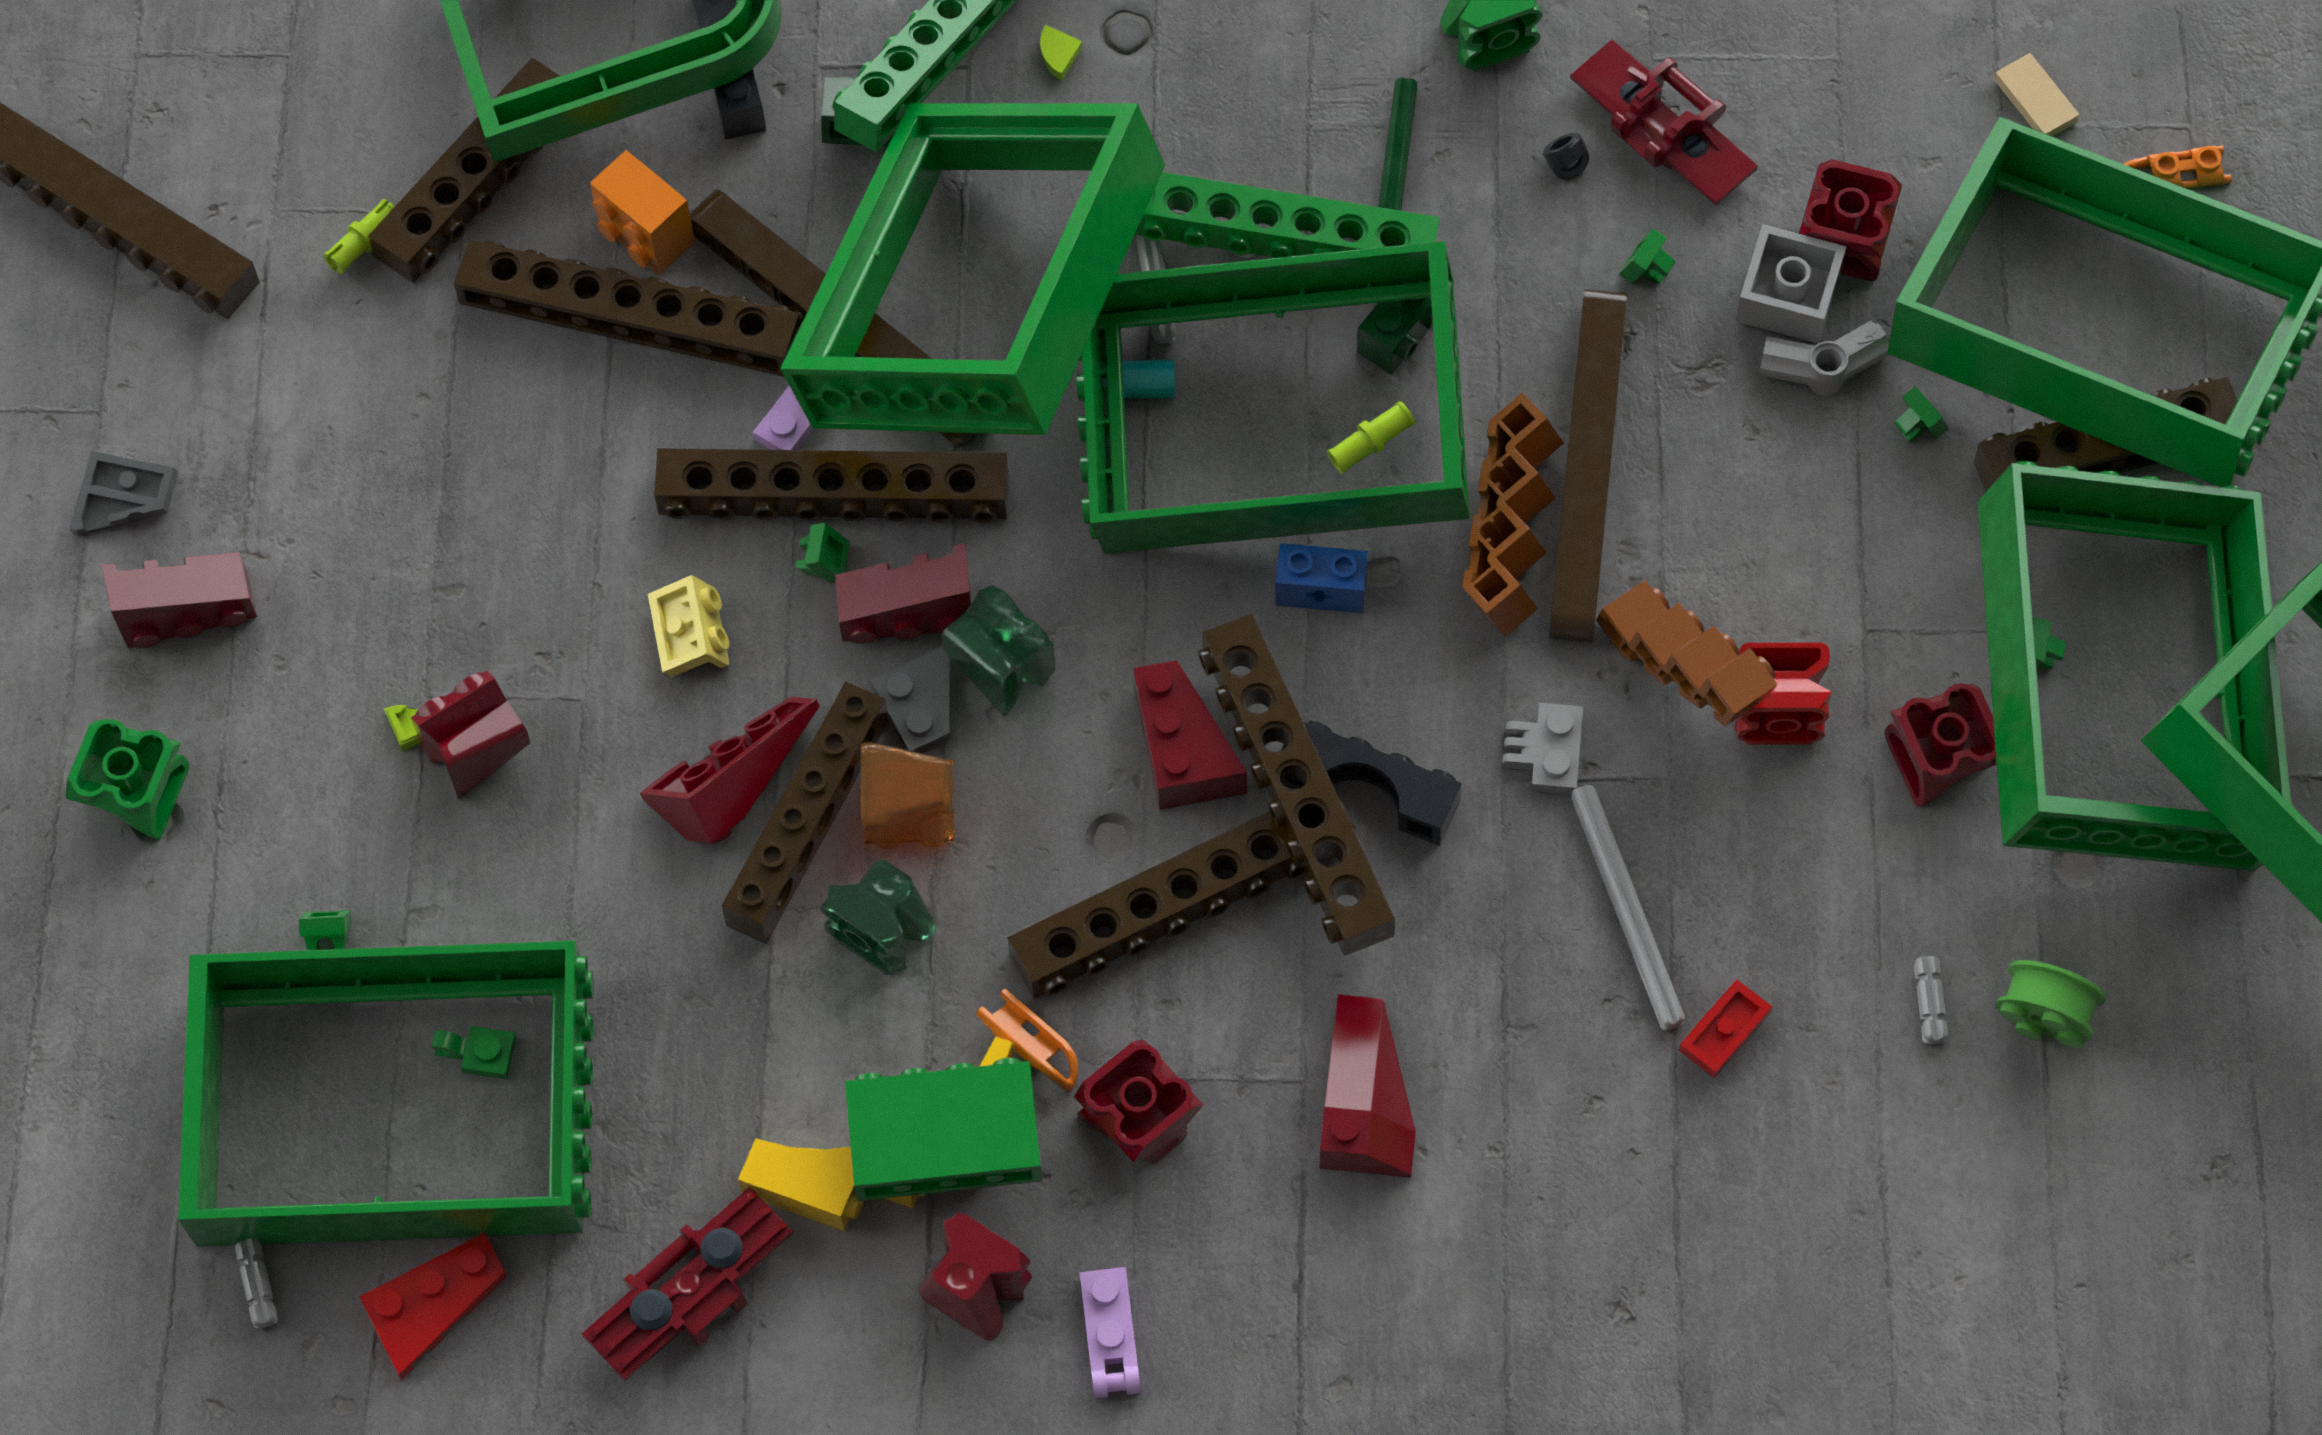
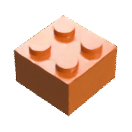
M625 150L590 182L594 200L592 206L597 213V227L599 231L610 242L619 241L625 246L629 256L640 267L645 268L649 266L658 275H661L695 243L687 200L629 151Z

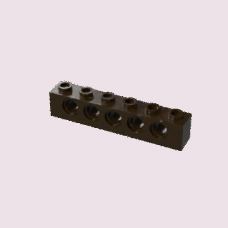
M532 57L495 98L560 77V75ZM477 117L368 235L374 257L414 283L423 273L426 274L434 268L439 255L450 243H455L462 237L466 230V225L477 213H483L490 206L495 193L505 183L513 181L525 160L532 153L539 152L543 146L494 162L479 118ZM478 169L483 170V171H482L481 173H479V174H475V175L469 174L470 172H472V171H474V170H478ZM449 199H455V200H456V201L453 202L452 204H448V205L442 204L444 201L449 200ZM422 229L429 230L428 232L421 235L414 234L415 232Z
M2228 377L2216 380L2203 378L2183 389L2175 391L2162 389L2151 394L2154 397L2222 424H2226L2237 402ZM2047 422L2034 423L2024 431L2010 435L2005 433L1993 434L1978 444L1974 460L1985 493L2012 463L2020 462L2016 458L2022 456L2030 458L2037 466L2058 468L2071 466L2079 471L2092 473L2104 471L2122 473L2159 463L2059 422L2051 424ZM2058 446H2069L2073 448L2075 452H2063L2058 448Z
M845 681L722 904L726 927L767 944L889 721L885 698Z

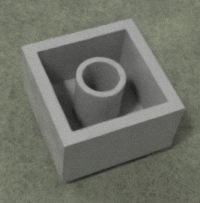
M1762 224L1740 295L1736 322L1813 343H1820L1841 275L1846 246Z

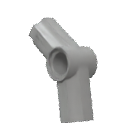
M1869 321L1834 342L1824 341L1816 346L1767 336L1759 375L1806 384L1814 393L1829 396L1837 393L1842 388L1844 381L1889 356L1887 354L1889 345L1887 334L1879 323L1875 324ZM1829 365L1835 371L1826 372L1821 370L1819 366Z

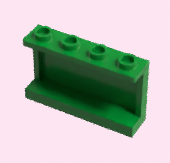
M1003 1058L996 1060L993 1065L974 1067L970 1063H957L947 1067V1070L928 1072L924 1068H910L902 1071L901 1075L882 1077L878 1073H864L856 1076L855 1080L845 1081L853 1181L857 1201L1042 1181L1030 1061L1020 1062L1016 1058Z

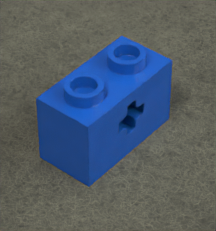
M1280 543L1275 581V606L1363 613L1368 551Z

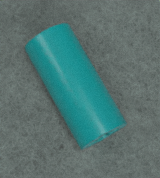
M1174 359L1122 360L1124 399L1175 398ZM1102 362V370L1107 369V362ZM1107 378L1103 379L1104 387L1108 386Z

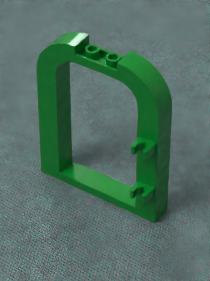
M440 0L494 162L684 99L740 78L759 64L772 48L780 29L782 16L780 0H738L735 8L724 19L711 26L492 99L459 0Z

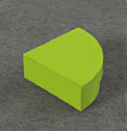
M1045 24L1040 37L1041 55L1047 65V69L1057 79L1062 81L1082 51V41Z
M394 705L384 708L386 717L402 752L419 745L420 742L411 717L416 714L417 709L407 708L406 705Z

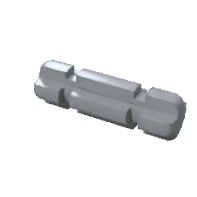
M1935 956L1919 957L1915 961L1914 972L1915 980L1918 981L1916 989L1920 1020L1923 1021V1026H1921L1922 1039L1928 1045L1943 1044L1948 1038L1947 1021L1943 1020L1945 1019L1946 1010L1942 980H1940V960Z
M250 1238L240 1241L236 1244L235 1251L237 1260L241 1265L239 1269L246 1300L250 1306L251 1322L256 1329L273 1326L277 1323L278 1317L275 1305L271 1302L273 1295L267 1268L264 1265V1261H262L264 1259L262 1246L258 1239Z

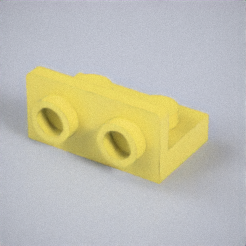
M690 575L648 594L662 673L674 677L707 662L719 668L729 665L727 653L729 638L722 627L719 612L722 608V602L719 593L713 586Z

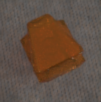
M873 742L862 743L861 820L865 827V844H875L880 848L892 849L902 843L919 842L925 847L936 848L947 842H955L954 759H941Z

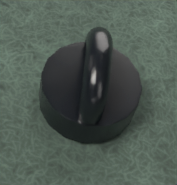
M1568 133L1560 136L1549 143L1543 151V156L1556 177L1560 179H1571L1578 176L1586 169L1589 163V152L1579 133ZM1578 159L1577 163L1574 166L1568 169H1563L1564 166L1569 165Z

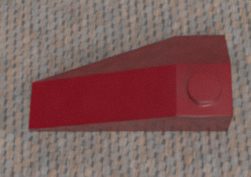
M801 697L786 699L746 723L744 726L746 734L743 736H735L725 741L721 739L708 746L711 755L691 767L684 760L671 768L640 792L643 801L687 841L716 844L725 840L731 835V828L745 818L819 709L820 705L817 699Z
M1338 994L1322 1125L1319 1168L1411 1178L1416 1130L1384 999Z

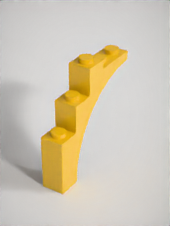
M995 1036L980 1066L993 1065L996 1060L1003 1058H1015L1013 1042ZM755 1138L738 1178L741 1194L748 1187H751L766 1204L841 1231H845L850 1218L857 1219L864 1201H857L850 1146L832 1149L796 1148ZM918 1195L884 1199L913 1209Z

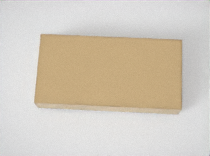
M2031 53L1995 73L1994 81L2033 130L2052 137L2078 122L2080 114Z

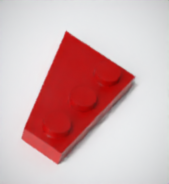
M484 1232L359 1296L402 1380L413 1370V1364L429 1349L432 1351L444 1339L443 1335L461 1317L468 1316L507 1276Z

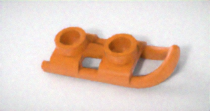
M2223 145L2205 146L2180 152H2163L2124 163V165L2134 169L2151 166L2153 176L2186 189L2232 182L2231 174L2224 175L2221 165L2224 153ZM2196 172L2197 179L2182 181L2180 173Z
M1006 988L1001 991L1000 997L1006 1001V1004L993 1015L983 1006L977 1010L975 1015L991 1030L992 1034L1013 1042L1015 1052L1024 1061H1030L1031 1067L1039 1069L1067 1092L1073 1090L1078 1077V1062L1072 1047ZM1029 1021L1039 1030V1033L1031 1036L1022 1026ZM1060 1050L1064 1052L1068 1060V1079L1049 1064L1050 1059Z

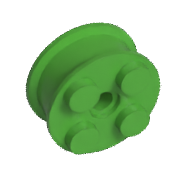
M2016 960L2010 963L2008 973L2012 977L2006 996L1999 997L1995 1007L2000 1015L2016 1024L2015 1031L2018 1034L2035 1040H2040L2042 1034L2055 1038L2066 1046L2081 1049L2084 1042L2092 1040L2094 1031L2090 1026L2095 1008L2102 1006L2106 1000V994L2099 986L2074 972L2051 964L2031 960Z

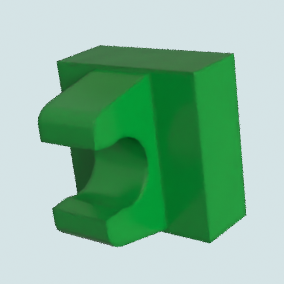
M1654 228L1650 230L1638 242L1618 275L1631 284L1640 276L1659 284L1664 276L1667 277L1676 263L1670 255L1661 249L1667 237Z
M1916 386L1902 396L1908 409L1894 423L1909 443L1926 431L1936 440L1949 430L1943 417Z
M826 523L811 525L809 535L801 538L799 541V546L806 550L805 559L796 561L795 566L808 576H820L828 583L836 582L835 575L845 573L850 541Z
M2035 616L2032 621L2036 668L2052 669L2055 659L2063 660L2066 642L2050 635V621Z
M350 910L305 912L299 918L300 937H304L307 950H320L319 941L323 938L330 939L334 943V949H346L348 931L352 928Z

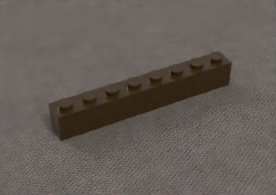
M0 102V181L11 188L17 185L27 191L26 193L29 198L38 206L45 209L48 206L59 212L62 219L75 229L85 228L92 233L94 239L108 250L118 249L125 254L128 261L137 269L144 272L149 269L156 273L166 287L176 293L182 290L192 296L195 304L209 314L215 311L229 319L260 283L253 261Z

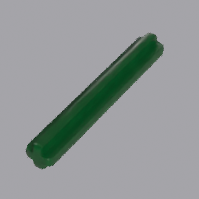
M1400 77L1395 81L1378 204V207L1400 211L1402 209L1418 85L1417 81L1412 78Z

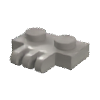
M1539 703L1537 723L1523 721L1506 722L1505 733L1517 737H1507L1504 739V750L1513 753L1503 755L1502 766L1509 769L1533 771L1531 791L1572 795V791L1577 788L1583 706Z

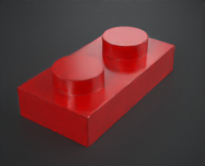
M1736 979L1680 1043L1678 1051L1715 1078L1771 1014L1773 1006Z

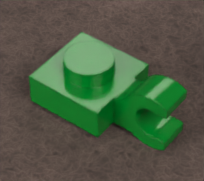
M470 1026L468 1038H464L450 1031L435 1030L431 1048L435 1049L434 1056L461 1059L462 1073L507 1079L516 1034L515 1032Z

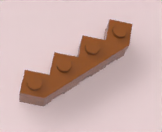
M1523 392L1489 420L1487 459L1482 461L1478 485L1480 502L1478 514L1473 516L1468 546L1471 549L1469 568L1464 570L1462 583L1463 589L1475 605L1504 638L1538 609L1516 579L1547 554L1526 523L1555 499V496L1535 468L1564 444L1547 417Z
M1643 580L1602 608L1596 619L1597 624L1621 656L1630 662L1640 658L1644 663L1643 666L1646 673L1665 686L1674 681L1679 686L1680 696L1699 709L1706 705L1711 706L1715 709L1713 712L1715 719L1725 726L1768 698L1778 685L1774 680L1775 673L1766 659L1761 656L1757 657L1751 648L1738 656L1739 649L1728 634H1721L1715 625L1704 632L1702 622L1693 611H1686L1680 602L1670 608L1663 593L1657 588L1652 589L1646 580Z

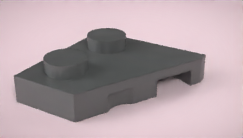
M91 450L69 530L75 535H83L166 514L178 471L175 467Z
M947 644L871 679V686L875 694L886 700L888 718L910 758L951 740V654Z

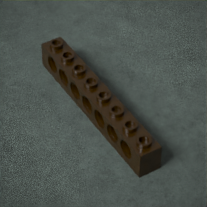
M469 240L454 281L459 304L782 377L784 375L780 368L801 327L799 313L793 312V310L783 305L765 306L752 303L749 299L738 295L725 297L712 294L698 286L680 287L671 285L657 277L644 279L628 275L623 270L617 268L599 269L590 267L580 260L566 259L563 261L547 257L536 250H525L523 252L506 248L504 245L490 240L484 242ZM507 274L515 275L509 280H499L500 277ZM545 284H556L554 287L550 289H539L541 286ZM586 293H596L594 297L589 299L580 298ZM627 302L638 303L637 305L631 308L621 307L623 304ZM669 311L679 312L673 317L662 316ZM710 320L720 321V323L715 326L704 325L706 322ZM749 330H761L759 334L754 336L745 335Z
M657 448L654 497L658 514L674 519H684L690 515H709L712 518L721 520L730 519L734 516H754L761 520H772L778 516H797L799 519L807 521L818 520L821 517H841L847 521H860L865 517H877L894 522L905 521L908 518H928L934 522H948L956 518L989 523L996 519H1007L1008 459L1007 453ZM700 482L710 483V486L703 490L692 488ZM742 483L754 484V486L748 490L742 491L736 489V487ZM788 483L798 485L795 489L790 491H783L779 489L781 486ZM829 484L841 485L836 491L829 492L823 490ZM875 484L885 486L883 490L878 492L866 490ZM916 485L929 487L926 491L920 493L910 491ZM962 485L972 487V490L966 493L953 491Z
M1253 614L1245 615L1202 632L1203 649L1198 651L1202 668L1207 676L1214 674L1219 687L1215 688L1220 707L1224 713L1231 711L1237 724L1233 726L1235 739L1241 751L1249 750L1254 763L1250 764L1253 778L1259 789L1266 787L1272 801L1268 802L1271 817L1277 828L1284 826L1290 840L1286 841V847L1295 866L1302 864L1308 877L1303 880L1305 890L1313 905L1318 903L1321 905L1326 916L1321 921L1331 944L1338 942L1343 955L1346 956L1394 937L1395 917ZM1238 666L1251 670L1250 673L1243 676L1235 675L1230 671ZM1254 704H1263L1269 709L1263 713H1253L1247 708ZM1277 741L1285 744L1287 747L1275 752L1268 750L1265 746L1270 742ZM1295 779L1301 781L1304 786L1300 789L1291 790L1282 784L1288 780ZM1306 818H1316L1322 824L1316 828H1307L1300 822ZM1333 856L1340 863L1334 867H1325L1318 861L1322 857ZM1342 895H1352L1358 899V902L1352 906H1343L1336 899Z
M1343 806L1344 811L1355 832V825L1352 819L1350 818L1348 812L1346 811L1345 807ZM1270 811L1007 937L1009 954L1033 999L1043 994L1052 996L1063 991L1070 981L1084 974L1086 976L1099 974L1110 965L1111 961L1125 954L1128 957L1138 955L1150 946V942L1164 935H1167V937L1177 936L1187 930L1191 922L1206 915L1209 918L1216 917L1228 910L1231 903L1245 896L1248 898L1257 897L1266 892L1272 883L1286 876L1288 879L1299 877L1305 871L1302 864L1298 866L1293 864L1286 847V841L1290 840L1284 826L1276 827ZM1306 818L1300 822L1307 828H1316L1322 824L1316 818ZM1262 849L1270 850L1276 854L1270 860H1260L1254 856L1257 851ZM1325 856L1328 859H1335L1333 856ZM1220 869H1230L1235 872V876L1227 880L1218 879L1213 874ZM1181 888H1189L1196 893L1189 899H1179L1173 895L1176 890ZM1142 907L1155 911V914L1147 919H1140L1133 915L1134 911ZM1100 927H1109L1115 931L1112 936L1103 939L1092 934ZM1061 946H1067L1074 950V953L1067 958H1058L1052 954L1056 948Z

